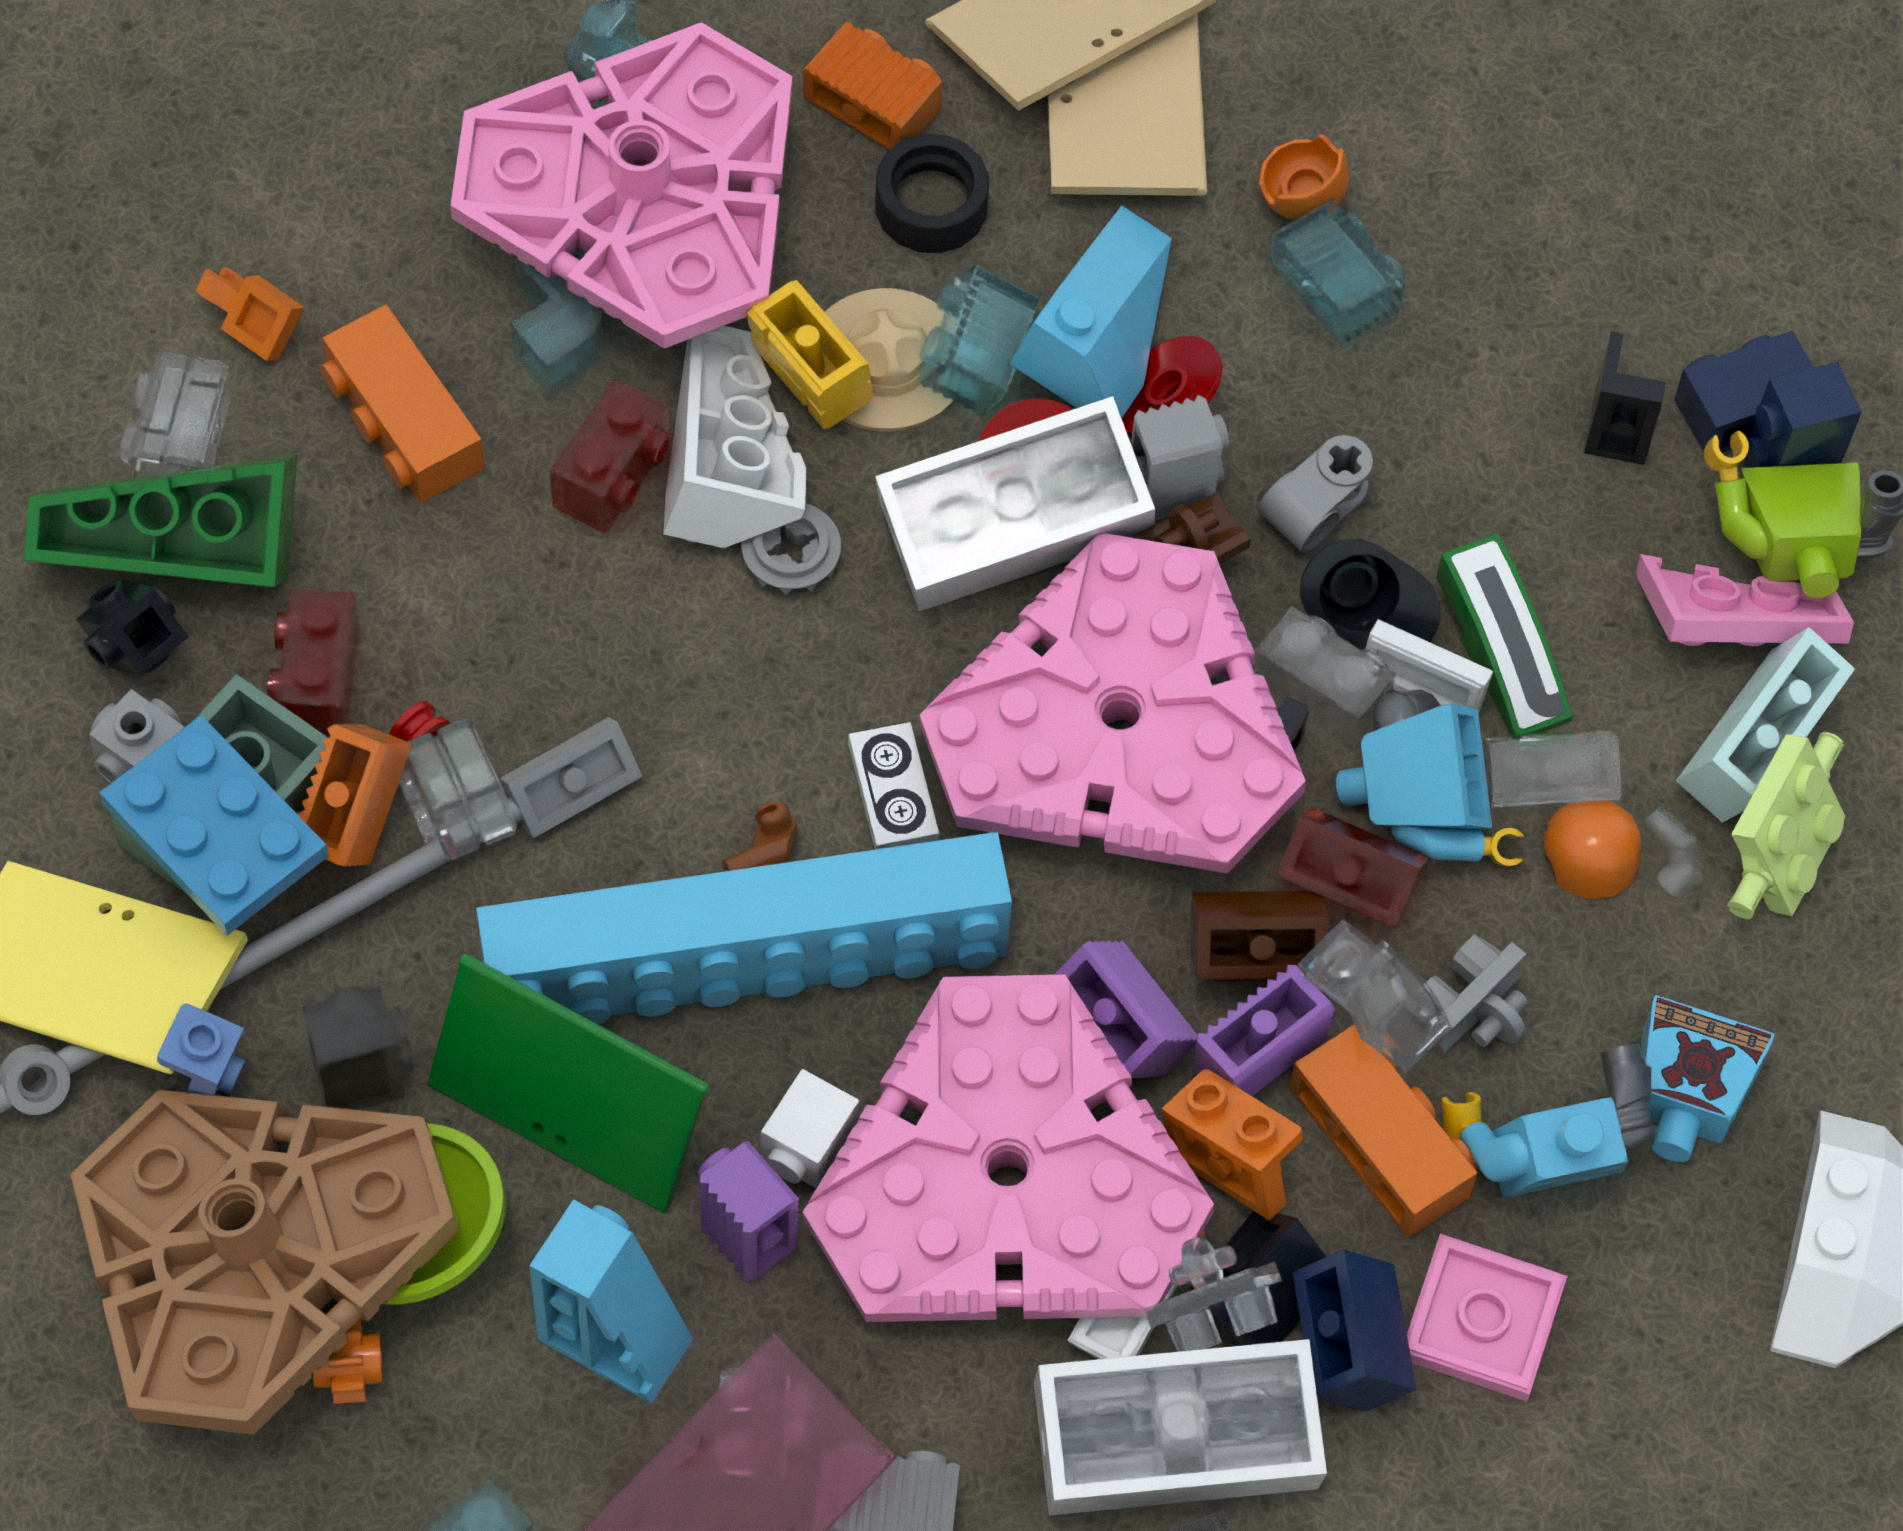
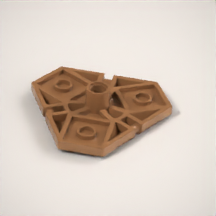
M158 1090L70 1174L96 1279L103 1291L110 1292L111 1297L102 1299V1304L127 1405L136 1421L254 1435L295 1395L294 1391L299 1386L303 1387L312 1378L311 1374L316 1369L320 1370L329 1361L328 1357L333 1352L337 1353L348 1342L345 1333L359 1319L361 1321H369L380 1310L379 1306L383 1302H388L396 1294L395 1290L400 1285L404 1286L413 1277L412 1273L416 1269H421L460 1230L431 1131L425 1118L420 1116L302 1105L299 1117L292 1118L285 1117L279 1103L274 1101ZM282 1143L289 1144L287 1153L279 1152ZM332 1298L335 1299L338 1303L326 1315L320 1311Z

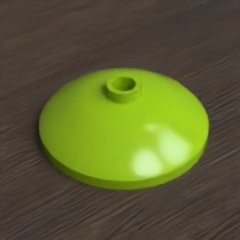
M427 1123L432 1134L460 1230L421 1269H416L412 1273L413 1277L404 1286L400 1285L395 1290L396 1294L388 1302H383L382 1304H408L432 1298L446 1292L465 1280L482 1264L499 1238L506 1213V1194L503 1180L489 1153L477 1141L465 1133L443 1125Z

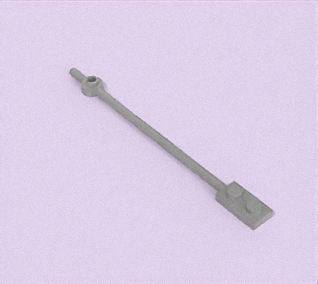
M608 717L502 776L499 779L508 799L244 946L220 990L510 826L520 822L525 833L534 839L643 777L618 722ZM37 1044L17 1048L6 1057L0 1068V1114L12 1107L28 1115H42L51 1112L66 1098L70 1088V1075L106 1054L74 1044H70L56 1053L45 1046ZM39 1067L41 1070L39 1079L32 1085H22L21 1080L24 1072L29 1068Z

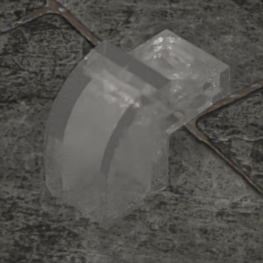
M1344 919L1298 963L1301 973L1306 980L1350 1012L1361 1039L1406 1073L1452 1029L1440 1001L1416 970L1386 942L1382 940L1377 945Z

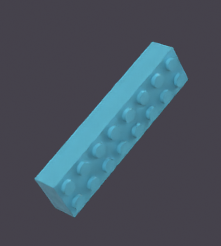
M998 832L477 907L476 911L483 963L583 1017L601 1024L607 1021L611 1015L637 1012L641 1016L654 1017L671 1012L675 1006L702 1002L703 1005L708 1007H722L736 1002L740 996L765 992L771 997H789L800 993L806 986L831 983L832 986L837 988H851L865 983L869 977L895 973L900 978H917L928 974L933 968L959 964L965 969L983 968L993 964L997 958L1007 957L1012 900Z

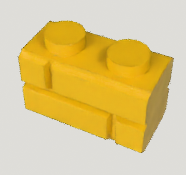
M797 280L790 281L770 294L768 299L755 304L747 312L752 346L801 404L808 406V412L823 429L831 428L869 403L874 397L872 382L869 380L871 378L869 363Z

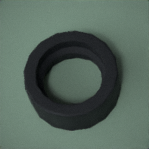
M922 134L902 140L886 152L877 168L875 213L882 230L897 244L916 252L943 253L962 247L979 233L987 218L988 171L981 156L968 144L947 135ZM922 171H941L956 177L965 185L967 201L957 210L940 216L922 215L907 209L897 199V186L909 175Z

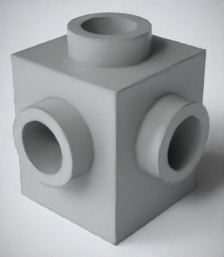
M131 689L117 704L111 703L107 705L93 722L89 737L95 757L94 767L111 784L185 728V726L182 725V720L178 714L165 702L156 698L149 702Z

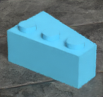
M573 1199L529 1265L537 1340L652 1404L694 1338L633 1232L628 1230L629 1226L626 1221L604 1206L595 1205L593 1209H590Z

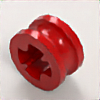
M428 701L418 702L407 709L396 720L389 732V735L412 744L407 761L413 765L423 763L439 750L448 739L452 730V724L443 716L435 717L436 709Z

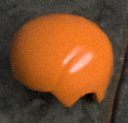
M1323 134L1317 136L1314 140L1295 139L1275 147L1262 163L1259 179L1260 192L1267 205L1281 217L1301 222H1310L1332 213L1345 199L1350 184L1349 167L1343 148L1338 149Z
M1598 797L1576 799L1554 811L1547 822V830L1544 832V855L1549 859L1553 867L1558 886L1566 892L1590 900L1614 897L1633 884L1641 865L1642 846L1639 828L1627 810L1607 798Z

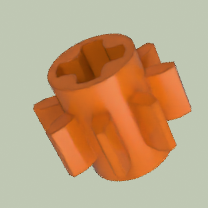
M359 1319L345 1333L348 1342L337 1353L333 1352L328 1357L329 1361L320 1370L316 1369L313 1372L314 1389L331 1387L333 1404L366 1402V1385L383 1384L380 1333L363 1334L361 1320Z

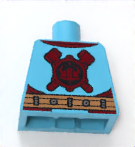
M1655 995L1643 1028L1641 1044L1642 1057L1646 1059L1647 1066L1652 1068L1651 1096L1649 1100L1650 1119L1652 1122L1659 1124L1652 1150L1664 1159L1674 1162H1686L1690 1160L1697 1137L1722 1143L1764 1064L1775 1034Z

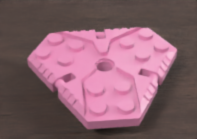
M701 22L594 62L595 76L578 82L573 71L464 111L450 205L452 219L492 244H498L500 249L508 254L516 255L518 260L526 265L534 266L535 270L544 276H560L567 281V290L579 297L583 296L590 304L597 308L601 307L605 310V313L613 318H619L623 324L664 349L745 318L752 306L769 298L779 217V195L775 194V191L782 188L792 98V76ZM601 99L605 100L607 105L592 109L591 103ZM578 248L586 252L581 260L572 256Z
M1106 533L1097 534L1065 567V570L1058 574L1050 582V585L1035 597V601L1032 604H1028L1019 613V625L1011 633L1001 632L991 642V645L984 649L976 657V660L969 664L961 672V675L954 679L919 715L920 727L957 827L990 833L998 832V834L1077 848L1080 847L1083 835L1104 839V850L1106 853L1228 874L1305 793L1306 780L1288 735L1285 733L1284 725L1278 715L1263 675L1255 674L1252 666H1255V653L1248 640L1247 632L1243 622L1240 620L1239 612L1232 600L1231 592L1214 551ZM1038 641L1049 649L1042 657L1031 649ZM1229 675V681L1212 686L1211 679ZM1116 721H1126L1133 724L1132 727L1124 730L1108 727L1109 724ZM1090 799L1111 803L1109 814L1088 810Z
M1065 974L943 977L918 1018L914 1029L911 1030L906 1038L902 1049L899 1050L894 1058L890 1069L887 1070L882 1078L880 1086L883 1094L875 1106L866 1105L856 1126L852 1128L847 1141L839 1150L832 1166L830 1165L803 1210L804 1222L866 1322L997 1320V1308L1023 1307L1024 1319L1155 1317L1214 1212V1203L1185 1158L1181 1156L1174 1141L1168 1136L1166 1129L1161 1121L1157 1119L1146 1099L1137 1100L1130 1089L1132 1087L1131 1075L1119 1060L1113 1047L1109 1045L1102 1030L1095 1023L1091 1013ZM1107 1101L1114 1113L1097 1122L1090 1110ZM906 1105L923 1113L916 1126L899 1117ZM1003 1167L1018 1168L1026 1175L1023 1181L1013 1186L998 1185L990 1179L993 1172ZM1022 1264L1023 1280H996V1265Z

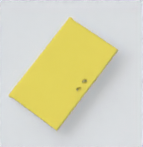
M7 861L0 873V1021L163 1073L173 1074L174 1070L157 1062V1056L181 1005L187 1003L207 1012L247 943L248 938L245 932L234 930L226 936L215 923Z

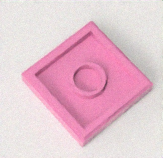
M1440 1234L1407 1332L1412 1363L1527 1402L1567 1276Z

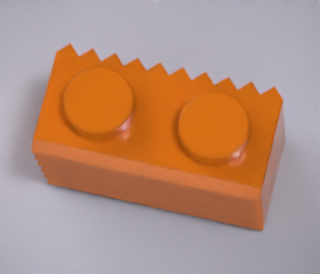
M845 22L803 69V97L890 150L902 140L918 136L920 132H923L927 124H930L934 116L940 112L943 81L925 61L917 58L911 60L909 57H903L899 51H893L887 41L877 32L870 29L862 31L860 27L855 28L851 22Z
M334 724L327 728L330 737L323 740L326 749L318 752L322 761L315 764L318 773L310 777L313 786L306 789L309 798L302 801L305 810L297 814L326 843L329 857L325 860L344 867L370 865L412 744L364 724Z

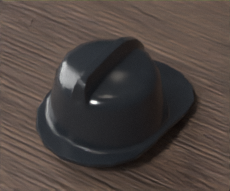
M1345 539L1323 547L1309 561L1301 577L1300 598L1307 615L1320 627L1329 631L1362 654H1364L1369 634L1378 619L1428 642L1432 641L1440 624V602L1433 585L1420 572L1381 546L1366 540Z

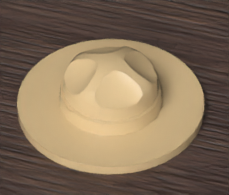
M879 288L849 295L825 311L827 316L869 363L871 378L869 380L872 382L874 397L869 403L844 418L843 421L862 429L879 432L909 430L939 417L949 409L960 395L967 378L969 366L967 343L961 328L954 318L934 301L906 290Z

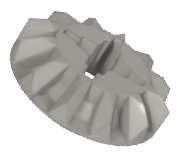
M805 503V511L801 519L741 542L745 570H750L757 577L761 587L769 584L780 588L785 595L792 589L807 588L812 592L816 584L825 577L832 578L839 557H841L839 531L826 513ZM782 532L786 540L790 539L794 546L805 544L802 547L800 564H797L796 560L792 561L788 554L777 556L781 552Z

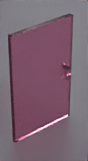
M773 1333L582 1531H827L896 1460V1454L892 1450L887 1449L777 1333ZM700 1435H702V1436H703V1439H704L702 1445H700V1443H701V1441H702V1438H701Z

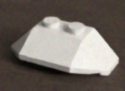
M1820 1111L1770 1351L1836 1368L1850 1360L1856 1353L1878 1342L1903 1325V1146L1884 1126Z

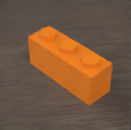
M387 304L322 337L326 363L320 365V371L327 387L336 398L343 395L347 397L354 408L351 410V415L356 428L367 443L375 440L379 443L386 453L382 457L385 468L398 488L401 489L408 485L421 504L484 470L481 437Z
M1357 1022L1294 1063L1289 1085L1290 1091L1407 1239L1471 1197L1478 1174L1471 1151L1458 1137L1450 1139L1435 1120V1109L1425 1093L1418 1087L1410 1088L1398 1074L1395 1059L1382 1040L1378 1037L1370 1039Z

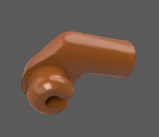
M770 801L763 804L757 810L755 818L759 825L756 829L752 847L722 860L724 871L787 863L790 860L798 830L796 819L791 816L789 807L785 803Z

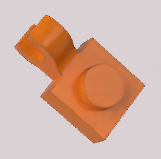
M227 267L221 269L219 276L212 270L205 269L195 290L204 299L219 306L228 313L220 329L265 361L278 360L281 357L305 309L304 306L260 275L246 276L244 279Z

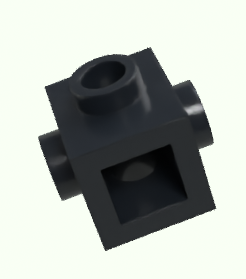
M126 580L122 582L114 581L99 589L89 600L91 607L76 619L88 636L83 641L86 650L102 668L106 670L112 668L137 676H143L145 673L160 666L169 657L170 652L189 637L174 616L176 614L174 606L160 589L154 585L147 586Z

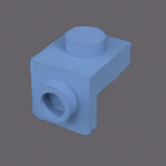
M185 1003L181 1005L158 1052L157 1062L191 1078L187 1093L217 1096L218 1092L230 1097L246 1060L235 1056L244 1028Z

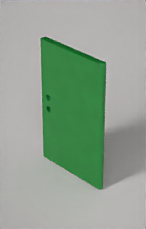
M466 953L459 959L458 972L427 1085L662 1213H665L671 1205L704 1097L710 1087L705 1081Z

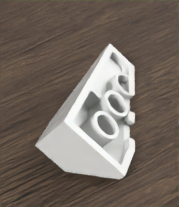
M722 326L687 340L666 487L664 535L681 538L690 542L726 548L799 520L804 514L806 466L801 454L792 452L786 437L789 424L784 412H776L768 392L771 385L770 377L761 355L752 346L751 335L748 331Z

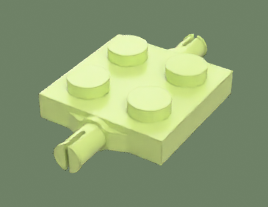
M1822 732L1818 736L1814 748L1809 738L1789 734L1784 736L1731 834L1741 853L1744 869L1742 872L1743 879L1732 899L1727 904L1730 907L1729 910L1734 915L1743 919L1752 918L1759 901L1763 897L1770 911L1793 916L1804 894L1812 889L1817 877V869L1831 843L1836 842L1840 837L1846 817L1828 781L1830 770L1840 751L1844 748L1843 741L1838 736L1829 732Z

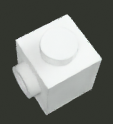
M802 1069L761 1131V1156L780 1178L791 1183H799L802 1180L817 1189L830 1165L832 1166L839 1150L847 1141L852 1128L856 1126L859 1120V1100Z

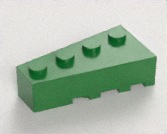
M298 454L43 490L28 498L24 561L276 587L288 578Z

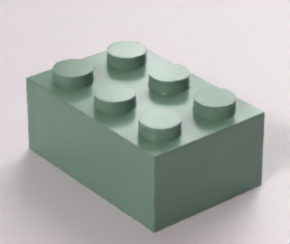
M236 674L196 718L202 715L296 813H300L305 810L302 801L309 798L306 789L313 786L310 777L318 773L315 764L322 761L318 752L326 749L323 740L328 737ZM110 813L118 846L187 894Z

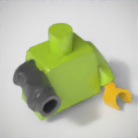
M1736 431L1731 435L1730 447L1733 451V458L1724 456L1721 453L1717 435L1711 438L1705 446L1704 460L1712 470L1719 472L1720 482L1714 484L1722 532L1746 556L1757 561L1764 578L1778 582L1800 580L1802 591L1806 596L1817 599L1825 598L1832 595L1838 589L1840 578H1848L1854 574L1856 560L1879 557L1892 547L1893 538L1891 532L1903 516V478L1899 474L1887 470L1873 473L1869 477L1861 500L1860 469L1858 463L1741 468L1739 478L1737 465L1746 457L1749 450L1747 438L1742 432Z

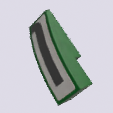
M1497 533L1442 553L1436 579L1463 628L1460 640L1471 661L1493 671L1487 691L1514 742L1571 722L1573 716L1549 644L1523 582L1499 534Z

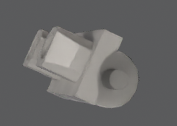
M1474 934L1457 951L1450 966L1469 985L1458 994L1435 975L1413 997L1411 1009L1432 1030L1429 1045L1444 1057L1478 1021L1481 1024L1471 1033V1036L1480 1046L1486 1047L1494 1037L1505 1043L1515 1044L1526 1032L1524 1022L1518 1013L1528 1004V1000L1517 990H1514L1505 1000L1502 997L1519 981L1520 975L1516 968L1525 960L1527 954L1513 942L1501 952L1495 946Z

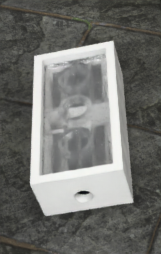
M1113 396L875 476L879 502L919 611L1071 561L1097 534L1106 533L1132 538L1155 525V507Z
M1309 1339L1038 1366L1034 1380V1390L1049 1515L1315 1490L1320 1487L1327 1474Z

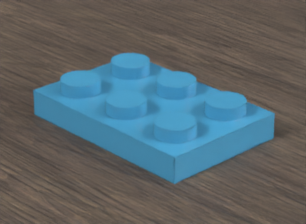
M202 715L99 792L102 805L226 936L329 857L326 843Z

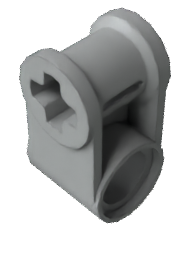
M1335 436L1327 440L1294 471L1285 474L1267 491L1259 503L1258 513L1300 552L1307 553L1311 551L1366 498L1368 489L1367 478L1371 474L1373 464L1371 450L1363 441L1352 436Z

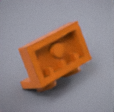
M1209 1069L1202 1070L1161 1108L1167 1134L1174 1141L1181 1156L1185 1158L1194 1173L1270 1221L1287 1204L1280 1162L1303 1140L1302 1129L1296 1123Z

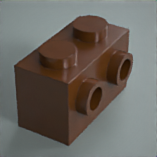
M1321 891L1192 892L1190 950L1196 979H1210L1217 982H1235L1242 979H1276L1277 972L1285 973L1287 965H1297L1309 979H1327L1329 916Z

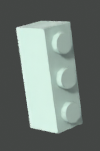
M1810 627L1776 646L1769 652L1677 778L1676 782L1722 823L1743 812L1784 736L1789 734L1806 738L1855 668Z

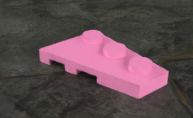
M1643 554L1639 556L1636 570L1637 579L1670 642H1679L1689 646H1699L1706 642H1737L1754 647L1765 643H1783L1810 627L1826 643L1849 644L1854 621L1836 591L1825 598H1810L1803 593L1801 583L1771 581L1764 578V576H1759L1749 585L1719 576V568L1696 564L1694 574L1661 569L1662 558Z

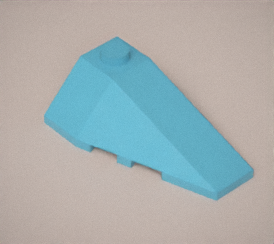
M1121 205L1036 318L1012 358L1010 365L1075 408L1113 396L1122 419L1144 386L1172 238Z

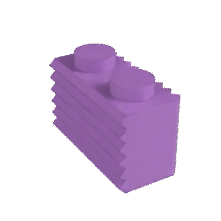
M1097 940L1093 943L1088 941L1054 974H1065L1094 1018L1095 1023L1102 1030L1109 1045L1113 1047L1119 1060L1124 1064L1132 1078L1165 1077L1196 1045L1198 1036L1123 940L1120 942L1115 940L1112 943L1110 940L1106 943L1104 941L1098 943Z
M1287 965L1285 973L1277 972L1276 980H1267L1266 988L1258 987L1256 995L1247 996L1246 1003L1238 1002L1236 1011L1228 1010L1226 1018H1218L1217 1026L1208 1025L1207 1034L1198 1033L1192 1074L1196 1076L1202 1070L1209 1069L1253 1096L1329 1037L1330 1023L1333 1021L1331 1017L1334 1016L1332 1012L1335 1009L1329 999L1297 965Z
M749 1141L741 1143L732 1151L728 1147L722 1148L712 1154L701 1165L698 1171L700 1176L701 1233L709 1234L710 1243H718V1252L726 1253V1262H734L736 1272H743V1281L753 1282L799 1246L797 1243L799 1241L797 1238L799 1236L797 1233L799 1231L797 1228L799 1226L797 1223L799 1221L797 1218L799 1216L797 1213L799 1211V1198Z

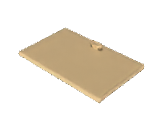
M961 0L927 18L925 24L928 29L932 30L1019 111L1211 6L1217 0Z
M1198 13L1047 95L1051 194L1205 196L1207 194Z

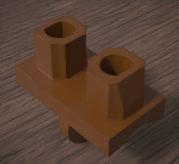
M1217 492L1190 507L1181 504L1171 509L1167 519L1132 537L1214 551L1219 565L1250 548L1251 542L1247 532L1233 520Z

